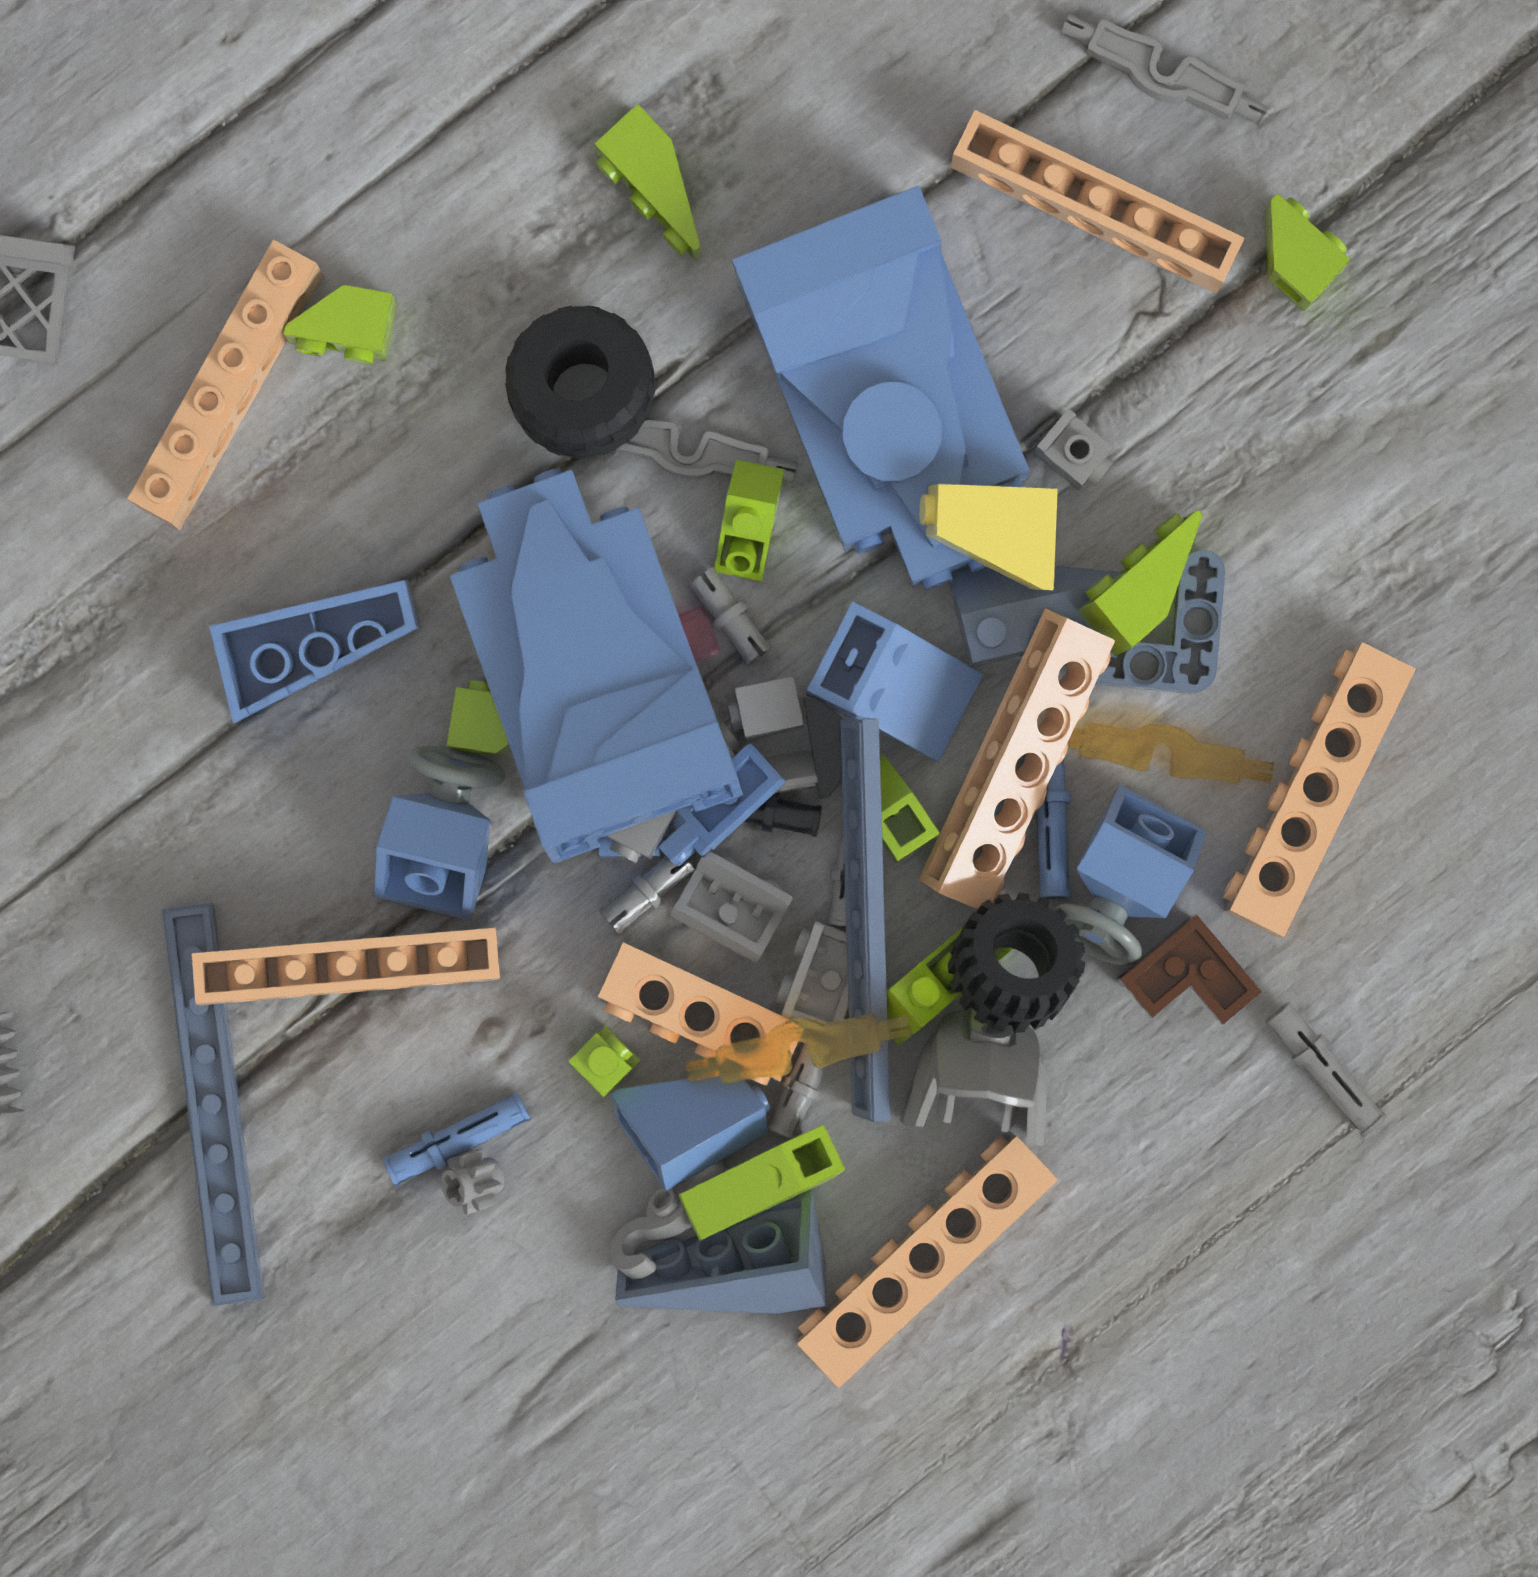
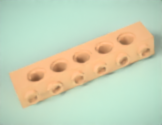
M974 110L953 153L950 168L1216 294L1222 286L1244 241V237L977 110Z
M272 240L127 498L136 507L181 530L287 341L284 335L285 325L303 313L324 274L316 262L276 240Z
M1045 608L922 870L919 881L944 896L976 909L988 899L993 902L1001 894L1005 874L1013 857L1020 852L1024 845L1025 832L1035 811L1042 806L1045 800L1046 787L1056 766L1063 761L1067 753L1068 740L1077 721L1087 711L1090 693L1098 676L1105 671L1109 664L1110 651L1115 640ZM1067 663L1066 674L1058 681L1059 671ZM1046 709L1045 719L1037 726L1039 714ZM1025 754V761L1022 767L1015 771L1018 759ZM1004 799L1002 810L994 816L995 807ZM983 845L981 855L973 861L974 852Z
M1363 642L1355 646L1352 652L1347 649L1342 652L1332 672V676L1339 680L1331 696L1323 693L1319 698L1310 717V720L1317 724L1309 740L1301 737L1291 754L1288 764L1295 767L1287 785L1279 782L1275 787L1266 806V809L1273 811L1265 829L1257 826L1248 841L1244 853L1250 855L1251 858L1243 874L1235 871L1224 890L1222 897L1229 900L1224 912L1276 938L1285 936L1416 668ZM1351 687H1361L1368 692L1371 704L1366 713L1356 712L1349 706L1347 694ZM1330 731H1339L1347 737L1349 749L1344 757H1335L1327 751L1325 739ZM1309 775L1321 777L1327 785L1326 797L1321 802L1311 801L1303 791L1304 781ZM1287 819L1299 821L1305 829V839L1298 847L1288 845L1282 838L1281 828ZM1267 863L1277 865L1283 873V884L1275 892L1266 890L1259 880V872Z
M496 928L192 953L195 1004L197 1005L500 980Z
M1013 1134L1006 1140L1000 1135L980 1153L985 1162L971 1175L965 1169L962 1170L944 1187L943 1190L949 1196L935 1209L929 1203L925 1205L907 1223L912 1231L897 1244L893 1238L889 1239L870 1258L876 1265L865 1276L860 1278L856 1272L852 1274L834 1292L839 1300L827 1312L824 1313L818 1307L797 1327L803 1333L797 1339V1345L838 1389L1058 1181L1018 1136ZM992 1174H1003L1010 1183L1008 1195L998 1202L987 1200L982 1191L985 1179ZM957 1208L969 1210L974 1218L971 1231L963 1236L952 1235L946 1228L947 1216ZM929 1243L936 1248L938 1257L932 1268L918 1270L910 1264V1252L917 1244ZM882 1278H893L901 1285L899 1299L889 1305L878 1303L872 1294L874 1285ZM848 1312L859 1314L865 1321L863 1333L855 1339L843 1338L836 1330L837 1320Z

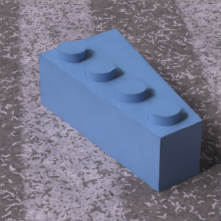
M408 579L209 626L234 724L421 628L410 580Z

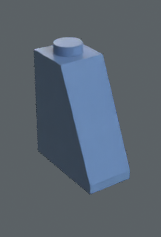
M740 1072L621 1088L610 1093L617 1122L665 1191L769 1133L766 1112L770 1111V1106L767 1098L758 1085L755 1084L750 1087Z

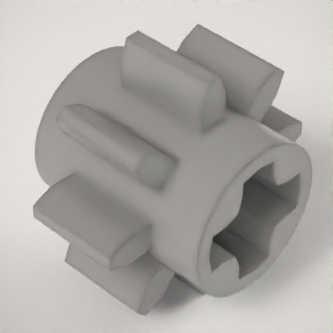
M481 1149L448 1159L451 1169L443 1173L441 1185L444 1196L451 1205L455 1207L463 1205L464 1214L467 1215L498 1204L494 1194L502 1191L504 1175L495 1159L491 1157L483 1158Z

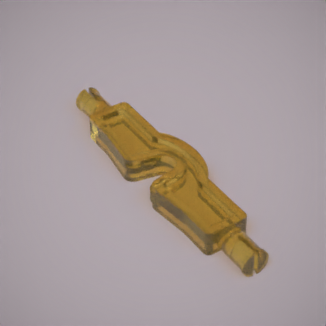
M1089 722L1085 724L1084 730L1074 728L1071 738L1068 740V747L1080 749V756L1083 758L1106 761L1140 772H1144L1149 768L1155 746L1164 744L1171 751L1169 773L1174 778L1213 780L1236 784L1239 783L1242 777L1271 783L1273 774L1254 771V769L1270 772L1274 770V762L1244 758L1245 752L1242 749L1199 742L1188 732L1166 724H1150L1136 730Z
M867 1014L830 1023L814 1018L791 1019L772 1028L765 1037L723 1045L717 1048L715 1057L691 1062L687 1061V1073L691 1072L688 1075L691 1083L717 1076L721 1077V1081L724 1084L752 1078L784 1076L790 1073L793 1067L790 1044L794 1041H801L806 1045L808 1054L812 1058V1064L815 1067H825L851 1057L878 1052L882 1047V1041L912 1036L911 1025H908L910 1022L908 1015L878 1022L875 1014Z

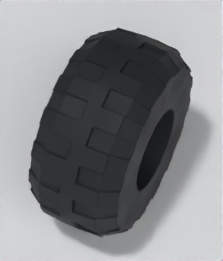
M571 305L558 308V310L546 315L543 314L534 320L524 332H521L514 342L510 356L507 358L505 386L508 402L515 419L531 440L546 448L548 452L556 455L581 459L613 452L627 441L629 442L639 432L638 430L645 420L647 421L652 410V401L655 395V374L652 360L644 341L637 331L626 323L625 319L615 313L602 310L600 307L588 305L572 307ZM594 364L608 373L603 387L592 397L580 401L566 400L553 392L554 385L559 376L572 366Z

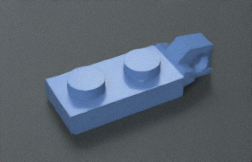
M751 743L746 745L731 759L743 793L742 796L695 812L693 804L676 810L679 815L673 820L672 824L677 830L659 846L660 850L672 863L680 866L696 851L701 856H704L711 849L714 850L786 783L782 776Z

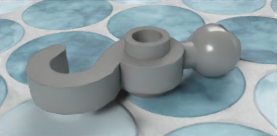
M720 1160L668 1191H665L663 1187L658 1189L648 1203L647 1217H638L627 1222L612 1239L609 1253L613 1265L625 1276L632 1279H641L654 1273L656 1270L655 1263L643 1253L633 1255L635 1249L646 1240H662L683 1233L692 1226L678 1195L725 1172L722 1161Z

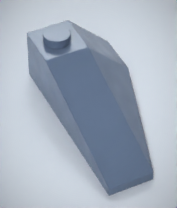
M1055 566L1054 590H1032L989 567L976 572H971L970 567L951 572L953 580L949 582L969 666L975 668L1023 656L1045 608L1092 629L1077 611L1090 599L1085 591L1105 574L1108 573L1114 578L1120 572Z
M811 1191L799 1194L699 1241L697 1235L682 1242L676 1238H671L634 1254L643 1253L656 1265L654 1273L644 1278L632 1279L625 1276L620 1270L617 1271L615 1301L618 1307L779 1314L825 1306L826 1261L814 1196Z

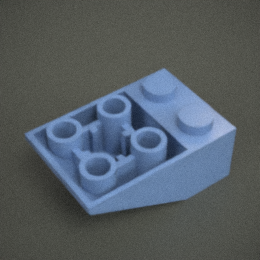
M852 601L807 688L806 696L815 697L826 706L848 717L860 716L879 719V733L939 763L984 674L900 625Z

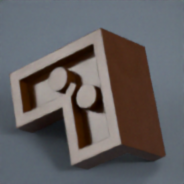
M1198 915L1187 918L1142 956L1138 962L1134 963L1115 979L1121 987H1125L1150 1018L1156 1016L1190 987L1221 1024H1225L1262 992Z

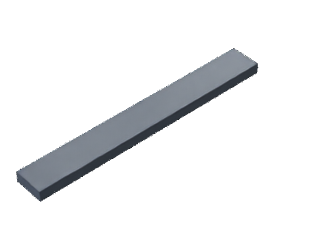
M852 716L842 717V720H840L851 1104L853 1115L872 1122L890 1121L879 719Z
M214 903L163 909L162 915L212 1306L264 1299V1290L227 1003L195 1004L192 953L220 951Z

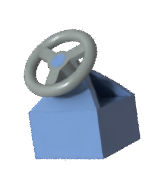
M437 746L417 747L408 753L407 761L417 772L433 778L430 793L392 797L376 847L374 897L471 921L486 872L491 820L469 803L472 787L488 788L500 785L505 779V772L494 761L470 752Z
M1119 784L1092 830L1076 869L1093 898L1088 907L1075 904H1061L1056 906L1053 911L1056 912L1061 908L1067 914L1064 920L1067 925L1075 923L1080 932L1075 941L1084 942L1086 954L1116 965H1132L1138 962L1142 955V948L1136 937L1123 926L1127 917L1166 918L1195 869L1207 831ZM1115 940L1121 943L1126 950L1122 949L1118 944H1116Z

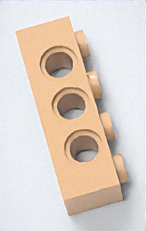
M624 942L598 995L599 998L608 1001L604 1011L630 1023L636 1014L653 1022L649 1032L675 1044L680 1035L698 1043L694 1053L722 1065L725 1056L743 1064L740 1074L767 1086L770 1078L778 1081L781 1080L805 1028L801 1024ZM650 981L662 982L669 992L668 1002L659 1010H650L641 1001V990ZM695 1002H705L714 1011V1022L705 1031L693 1030L686 1022V1011ZM743 1022L753 1024L760 1034L758 1046L750 1052L738 1051L734 1048L730 1039L733 1028Z

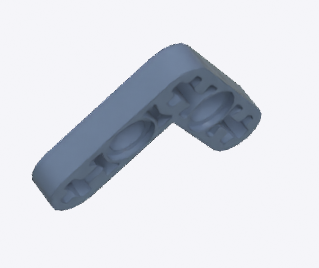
M1203 549L1196 550L1188 556L1176 591L1172 645L1137 643L1133 648L1125 651L1120 666L1123 679L1114 678L1113 674L1116 667L1107 666L1105 671L1098 676L1095 685L1184 694L1200 693L1211 685L1217 672L1225 583V566L1217 554ZM1199 560L1206 561L1207 569L1215 571V577L1206 580L1203 596L1213 594L1214 603L1201 598L1185 600V592L1192 595L1196 593L1197 578L1189 575L1188 569L1195 568ZM1200 608L1209 614L1211 627L1206 634L1196 636L1186 630L1183 619L1188 610ZM1181 641L1192 645L1210 644L1209 652L1203 649L1198 651V667L1206 668V676H1200L1196 680V684L1188 683V675L1180 673V666L1187 665L1191 657V648L1181 650ZM1110 651V659L1115 660L1117 658V655L1114 656V654ZM1137 653H1149L1157 661L1158 669L1153 678L1141 680L1132 674L1130 661Z

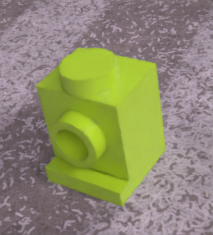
M605 1026L568 1062L605 1097L633 1070L641 1059Z

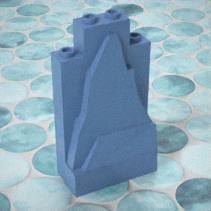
M919 185L732 259L737 284L844 551L855 548L857 554L868 552L885 543L883 536L891 533L912 588L923 584L925 590H931L952 581L951 572L966 566L970 567L971 572L987 568V566L926 536V525H921L919 518L921 496L928 494V485L933 484L1023 487L1021 481L1028 479L1030 470L942 256L941 239ZM884 381L905 382L922 390L936 405L942 422V442L934 461L918 476L901 482H880L861 473L848 458L842 441L843 419L851 402L866 388Z
M561 469L548 470L534 477L533 484L519 489H515L514 486H504L488 493L486 496L487 500L477 504L497 559L489 562L485 557L470 560L459 566L460 572L450 575L525 788L523 792L543 849L553 864L601 847L598 838L692 804L695 812L743 795L738 776L640 509L636 508L629 511V508L626 506L618 507L605 512L600 516V522L592 524L572 469L563 473Z

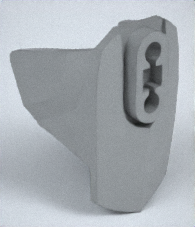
M971 1008V1014L964 1013V1010L943 1016L937 1030L921 1050L900 1121L906 1125L923 1128L936 1093H940L937 1112L945 1123H951L955 1097L989 1098L1002 1102L1001 1110L1004 1111L1001 1123L1002 1132H1008L1015 1124L1018 1106L1028 1107L1026 1144L1044 1146L1047 1079L1045 1067L1040 1056L1038 1038L1034 1030L1028 1026L1025 1032L1014 1033L1011 1025H1007L1003 1032L993 1029V1021L985 1019L982 1024L974 1019L977 1012L973 1008Z

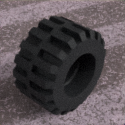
M1009 893L998 895L994 903L988 899L980 905L977 912L972 913L950 952L952 957L948 962V973L954 975L950 982L953 993H962L959 1004L964 1010L972 1007L977 1012L974 1019L982 1024L985 1019L993 1021V1029L1003 1032L1007 1025H1011L1014 1033H1022L1026 1031L1029 1025L1034 1030L1043 1027L1048 1019L1053 1020L1059 1014L1079 984V979L1084 972L1086 963L1081 960L1085 954L1084 942L1075 941L1080 932L1075 923L1071 925L1065 923L1064 920L1067 914L1061 908L1054 912L1048 908L1050 901L1042 897L1036 903L1030 901V894L1018 893L1015 900H1012ZM1007 947L1024 953L1034 963L1039 977L1021 978L1011 974L998 962L994 949Z

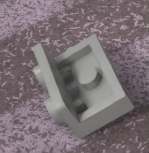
M709 851L701 857L696 870L676 902L670 916L757 964L784 917L793 897L784 892L782 887L776 882L766 878L760 879L740 868L739 864L729 856Z
M815 921L813 930L804 927L801 930L793 952V956L801 958L799 968L795 977L785 974L775 1002L784 1005L782 1016L838 1036L849 1006L847 933Z

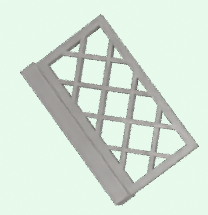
M0 235V269L10 281L0 289V299L16 288L31 308L30 312L11 326L0 313V326L4 330L0 334V343L9 337L16 346L0 345V355L57 363L69 265L73 266L75 246ZM9 267L26 270L16 277ZM36 271L55 273L52 295L37 305L21 283ZM51 305L50 317L48 319L43 310ZM36 316L48 331L45 351L28 349L15 333Z

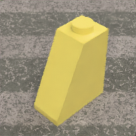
M952 484L928 485V494L921 496L919 506L921 525H926V536L1032 590H1054L1058 489Z

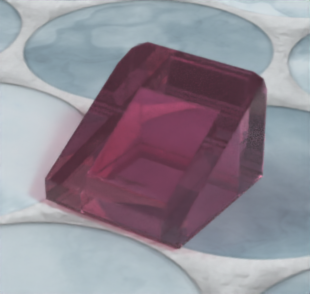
M703 606L678 615L695 662L720 653L719 645Z

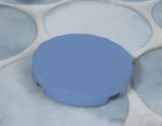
M884 381L866 388L851 402L843 419L842 441L848 458L861 473L880 482H901L918 476L934 461L942 442V422L936 405L922 390L905 382Z

